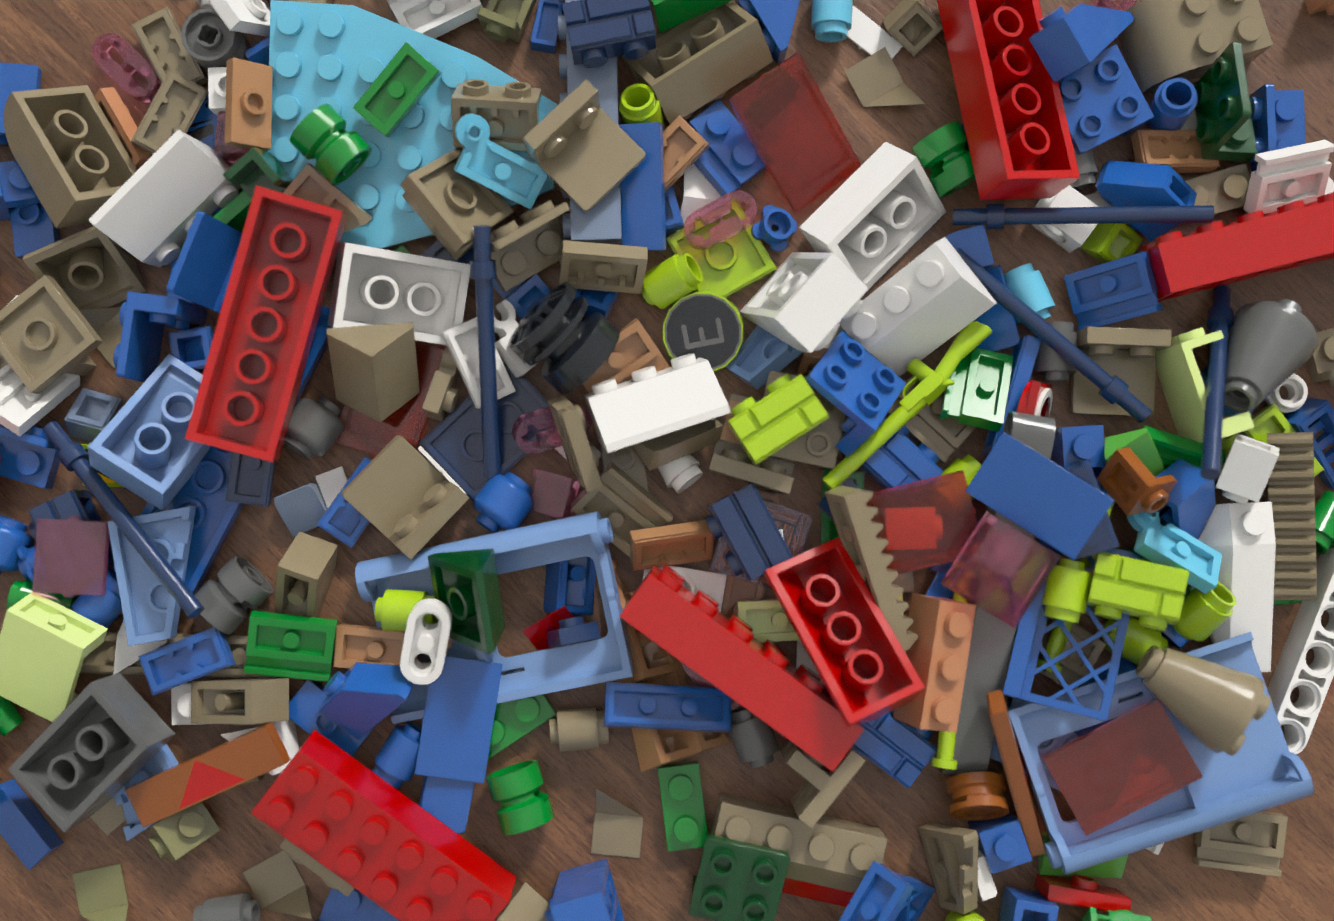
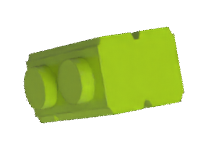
M787 373L766 387L770 394L756 403L751 396L731 409L734 417L728 421V425L754 465L759 464L829 418L824 407L801 374L792 380Z
M1100 552L1095 560L1087 605L1095 607L1094 614L1097 616L1121 620L1123 613L1140 617L1139 625L1166 630L1167 624L1176 625L1180 620L1189 571Z

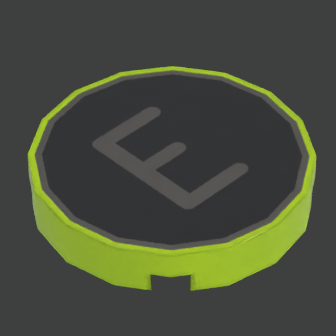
M696 291L680 298L668 310L663 323V342L672 359L694 353L696 359L701 357L708 360L713 372L726 367L738 355L744 341V322L738 308L727 298L713 291Z

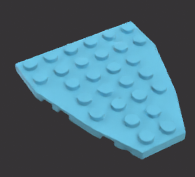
M271 0L269 66L273 67L271 149L268 152L271 153L293 180L308 163L315 167L317 160L306 159L290 143V136L297 125L308 114L321 105L330 104L346 121L345 130L348 133L356 131L372 148V152L364 164L347 180L336 186L373 218L365 225L344 232L340 243H351L382 249L419 238L434 236L432 231L403 198L402 195L405 193V190L400 184L409 174L458 148L453 147L451 97L458 84H463L464 81L471 79L485 80L488 82V85L505 86L507 83L519 81L473 54L354 5ZM407 42L441 72V75L388 138L355 111L353 107ZM541 95L539 103V122L558 106V104ZM509 150V151L515 153L516 155H518V156H520V157H522V158H524V159H526V160L532 162L533 164L537 165V164L528 156L527 151H512V150ZM547 176L538 196L555 189V182L549 176ZM501 195L511 208L520 205Z

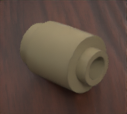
M596 707L557 710V719H549L550 743L559 744L560 752L599 749V744H609L608 727H603L604 710L596 711Z

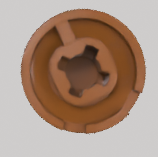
M968 772L951 776L946 780L947 793L952 795L953 804L949 806V815L952 818L980 821L1000 818L1009 813V805L1006 802V798L1003 797V792L1007 789L1005 776L993 772Z

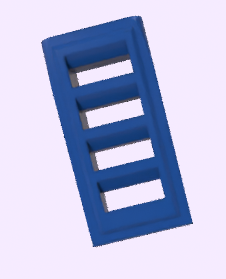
M1307 398L1301 408L1285 414L1284 417L1296 432H1313L1314 457L1324 469L1318 475L1329 489L1334 490V468L1332 469L1330 466L1334 461V446L1323 454L1322 452L1331 443L1334 444V410L1328 400ZM1323 430L1324 433L1315 439L1314 435Z

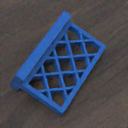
M1038 538L1003 694L1006 697L1107 722L1130 615L1122 613L1121 620L1104 629L1090 609L1092 606L1087 605L1085 612L1099 632L1079 644L1076 643L1064 623L1066 621L1055 619L1054 623L1045 627L1047 617L1044 616L1045 605L1041 604L1049 565L1058 566L1062 552ZM1116 548L1103 551L1128 558L1143 559V556L1138 553ZM1091 555L1085 557L1090 564L1089 567L1085 568V571L1089 573L1094 570L1095 560ZM1059 626L1072 645V648L1051 660L1041 643L1044 634ZM1117 628L1113 643L1107 633ZM1102 636L1111 649L1112 655L1109 663L1094 670L1081 648ZM1040 652L1047 663L1036 668ZM1076 652L1090 674L1068 686L1054 664ZM1048 667L1051 668L1064 688L1049 698L1030 693L1034 676ZM1108 669L1104 685L1098 674ZM1093 678L1103 693L1100 709L1095 710L1081 706L1071 690ZM1067 693L1073 704L1056 699Z
M873 861L839 921H918L936 888L926 881L893 872L882 863Z

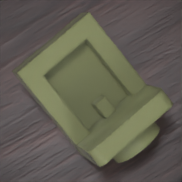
M489 0L486 8L480 7L477 13L481 28L484 29L483 32L490 38L500 42H506L507 39L519 43L537 0Z
M200 802L170 815L151 826L149 831L152 837L147 839L159 860L167 857L168 861L173 863L219 832L220 828L203 802Z

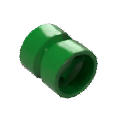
M324 104L313 110L297 125L290 136V143L306 159H316L315 169L332 186H336L347 180L364 164L371 154L372 148L356 131L348 133L345 130L346 121L330 104Z
M959 121L951 122L935 130L912 148L922 168L931 170L932 173L929 180L939 199L957 192L976 180L970 151L967 149L966 133Z
M537 760L519 762L486 776L492 800L501 804L496 814L503 835L522 833L539 827L554 818L555 815L548 794L539 790L544 780Z

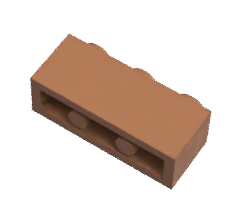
M912 593L909 617L913 618L914 623L907 630L918 634L919 638L905 653L925 688L911 702L895 709L894 719L919 729L957 733L976 605L949 598Z

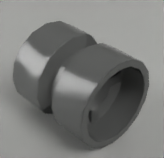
M199 9L189 15L183 23L181 31L182 44L186 51L207 72L210 67H226L227 60L232 57L249 61L245 52L251 48V44L245 35L241 32L230 31L214 9Z
M238 555L233 556L217 572L218 581L208 580L194 594L204 607L201 615L212 626L226 634H232L248 619L249 608L258 609L274 593V589L267 578L250 562Z

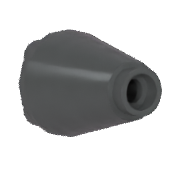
M1282 299L1278 302L1256 301L1243 305L1237 310L1228 337L1225 406L1237 412L1250 411L1313 356L1319 343L1316 330L1307 317L1302 314V308L1298 303L1289 299Z

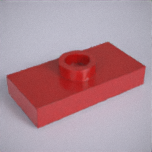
M1037 873L1034 888L1050 902L1088 909L1093 907L1098 911L1108 912V910L1130 911L1132 900L1117 888L1098 885V880L1073 874L1072 880L1049 875H1039Z

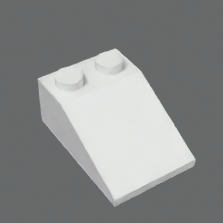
M340 243L327 325L332 328L413 322L416 341L446 345L441 333L463 323L470 277V264L351 243Z
M792 252L742 308L740 313L746 319L796 350L812 353L814 350H821L830 342L834 335L832 329L842 318H849L859 309L862 304L860 298L869 288L834 253Z

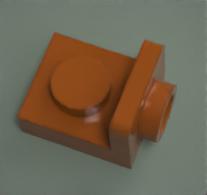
M1129 447L1117 449L1097 477L1099 483L1115 499V502L1127 516L1143 512H1157L1168 503L1170 499L1169 493L1178 482L1173 475L1155 478Z

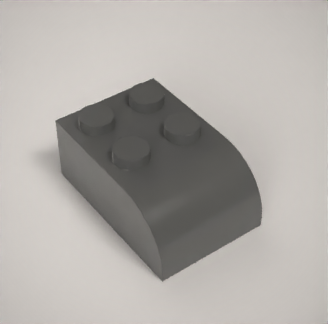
M117 673L91 682L8 770L65 833L85 821L109 802L175 733L121 673Z

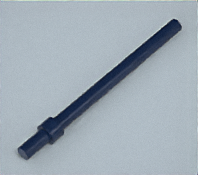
M987 204L986 208L953 209L952 225L984 224L986 229H1003L1004 225L1212 223L1214 219V206L1004 208V204Z
M474 225V260H470L471 279H475L483 466L484 477L493 478L500 474L492 279L497 278L496 260L491 257L490 225Z
M959 248L957 250V253L994 300L1100 389L1099 395L1111 405L1116 402L1139 423H1142L1151 414L1152 410L1127 390L1129 385L1117 375L1111 377L962 249Z
M1225 285L1214 288L1213 304L1207 313V328L1211 331L1210 333L1221 330L1224 338L1210 342L1200 470L1201 477L1206 480H1215L1220 476L1228 332L1234 320V311L1230 307L1231 290Z
M52 421L45 425L43 432L59 451L58 459L68 471H74L186 615L192 619L201 614L204 610L203 605L98 472L90 466L89 454L79 442H73L57 421Z

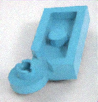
M476 114L462 116L456 123L455 135L464 148L453 170L531 210L548 175L539 166L488 140L490 128L483 117Z
M1143 512L1127 516L1131 526L1138 531L1134 547L1136 553L1156 564L1188 570L1187 583L1205 594L1217 587L1222 559L1221 553L1173 524L1161 525L1159 512Z

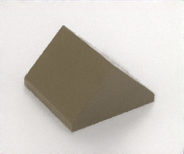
M95 226L23 256L24 263L37 280L44 275L52 276L78 310L108 308L126 300L128 292L143 293L146 291V285L133 255Z
M413 322L326 329L336 400L380 423L420 393Z

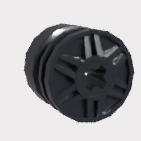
M568 282L555 287L526 312L508 343V346L516 354L519 355L525 352L523 360L530 366L538 364L546 358L541 367L540 375L562 395L572 392L590 378L608 358L620 337V331L598 311L582 319L588 309L589 301L582 296L575 298L577 290Z

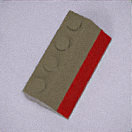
M721 792L719 793L710 834L788 852L790 861L782 893L844 907L848 906L873 861L883 863L887 838L879 827L822 815L811 829L798 818L793 808Z

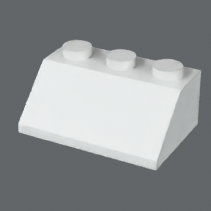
M177 130L88 220L141 262L161 267L162 265L170 264L180 255L181 247L186 240L188 229L192 225L196 213L201 211L213 216L211 214L218 207L224 208L239 194L238 190L241 186L228 182L223 176L230 166L212 147Z
M885 142L799 228L815 252L834 253L870 289L946 213V210L918 158Z
M946 237L932 244L862 300L859 309L849 318L840 321L839 324L851 338L858 341L880 362L886 364V367L892 369L900 377L907 371V367L913 359H924L997 302Z
M691 353L672 359V367L656 371L655 366L634 371L631 373L632 380L617 384L615 379H609L592 385L593 392L585 394L584 397L599 443L609 453L731 413L709 361L701 357L696 359L695 354Z

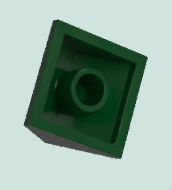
M494 548L429 555L428 562L434 599L445 603L452 614L449 638L486 654L495 651L505 629Z

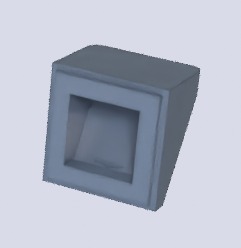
M82 388L64 419L69 434L72 437L93 442L120 411L123 403L122 398Z
M310 483L273 498L275 507L293 537L297 536L299 531L305 533L318 528L317 523L327 510L318 484Z

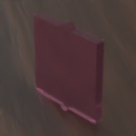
M70 516L68 520L37 518L33 592L63 594L65 598H72L75 594L106 595L109 550L108 523L105 521L80 520L78 516Z

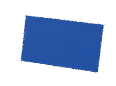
M1005 432L1001 434L965 491L1073 560L1080 553L1115 501V499Z
M446 656L441 675L428 685L415 769L416 775L484 784L503 664Z

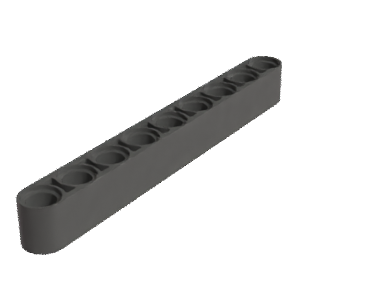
M1010 411L1006 417L1003 432L1050 460L1056 431L1054 418ZM989 506L987 508L976 567H978L977 575H974L970 595V604L976 605L955 740L954 759L958 760L957 769L939 768L940 773L948 775L987 772L995 734L989 716L986 695H988L987 692L1004 690L1035 535Z

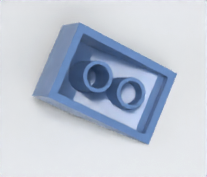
M168 354L88 446L90 466L156 508L164 511L189 480L211 447L185 439L203 375L171 354Z

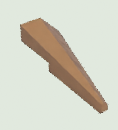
M612 560L623 610L635 590L628 591L616 572V568L619 566L617 561ZM625 621L633 660V677L620 679L621 683L688 686L684 680L688 674L680 661ZM631 728L641 773L676 763L729 743L724 732Z

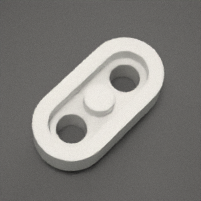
M424 599L419 601L412 608L407 620L400 669L404 677L415 684L425 685L434 682L441 675L444 667L452 626V614L448 606L440 600ZM434 614L438 618V622L429 624L424 620L423 616ZM421 653L427 654L431 661L429 663H421L416 656Z

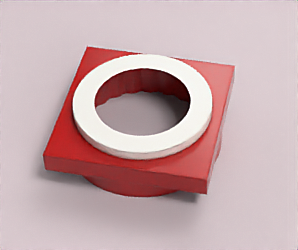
M1030 380L1021 394L1016 412L1049 417L1054 385Z

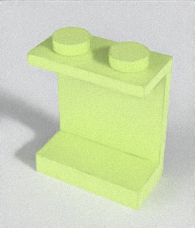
M1201 327L1172 337L1171 347L1156 351V372L1178 436L1198 441L1199 443L1203 442L1206 389L1192 348L1223 339L1221 330L1205 335L1204 329ZM1250 412L1223 416L1222 438L1254 428Z
M34 591L6 611L0 633V696L53 722L79 695L74 690L84 658L104 642L108 629Z

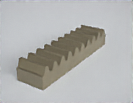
M1313 432L1267 433V444L1280 448L1278 459L1268 480L1269 502H1272L1276 542L1274 600H1317Z
M841 485L825 492L842 544L903 650L910 649L911 645L919 637L918 634L907 630L914 623L913 618L902 615L909 607L907 602L897 599L904 591L903 587L892 584L899 576L898 571L886 568L894 560L892 555L881 552L889 544L888 540L876 537L884 527L882 523L871 521L879 512L877 507L866 505L873 496L872 491Z

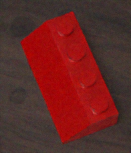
M839 537L764 571L766 579L848 727L877 719L911 702L925 688Z

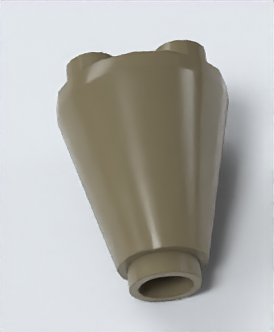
M1152 645L1141 658L1135 674L1143 678V684L1205 747L1218 754L1221 752H1225L1230 756L1236 754L1245 741L1246 735L1243 732L1252 718L1259 720L1265 714L1271 702V698L1263 694L1264 682L1258 677L1166 647L1160 649Z

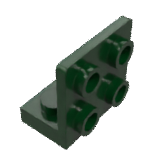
M1231 42L1222 54L1215 59L1212 66L1201 79L1194 84L1198 96L1195 107L1197 118L1196 139L1200 142L1202 159L1249 162L1257 154L1242 46L1241 43Z
M707 835L697 876L693 875L690 887L688 915L713 921H775L790 861L789 853L719 836Z

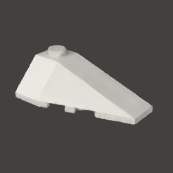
M1272 502L1217 504L1198 540L1222 554L1218 582L1232 592L1237 603L1232 608L1233 614L1210 635L1212 643L1215 644L1251 632L1254 639L1252 640V647L1261 672H1271L1276 549ZM1190 586V591L1192 592L1195 589V587Z

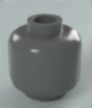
M320 397L318 401L308 398L299 400L293 408L284 444L307 460L312 456L324 457L344 430L343 423L337 417L341 412L340 409L323 397Z

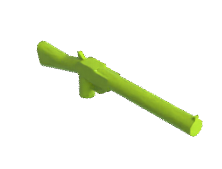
M971 322L958 333L935 371L918 358L913 359L909 363L907 371L914 378L904 386L902 392L904 398L899 402L900 406L849 457L846 456L822 479L824 484L830 490L840 486L911 418L917 415L926 405L929 406L945 391L947 386L954 385L955 382L949 378L960 361L992 334V329L980 322ZM919 380L920 383L906 396L907 390Z

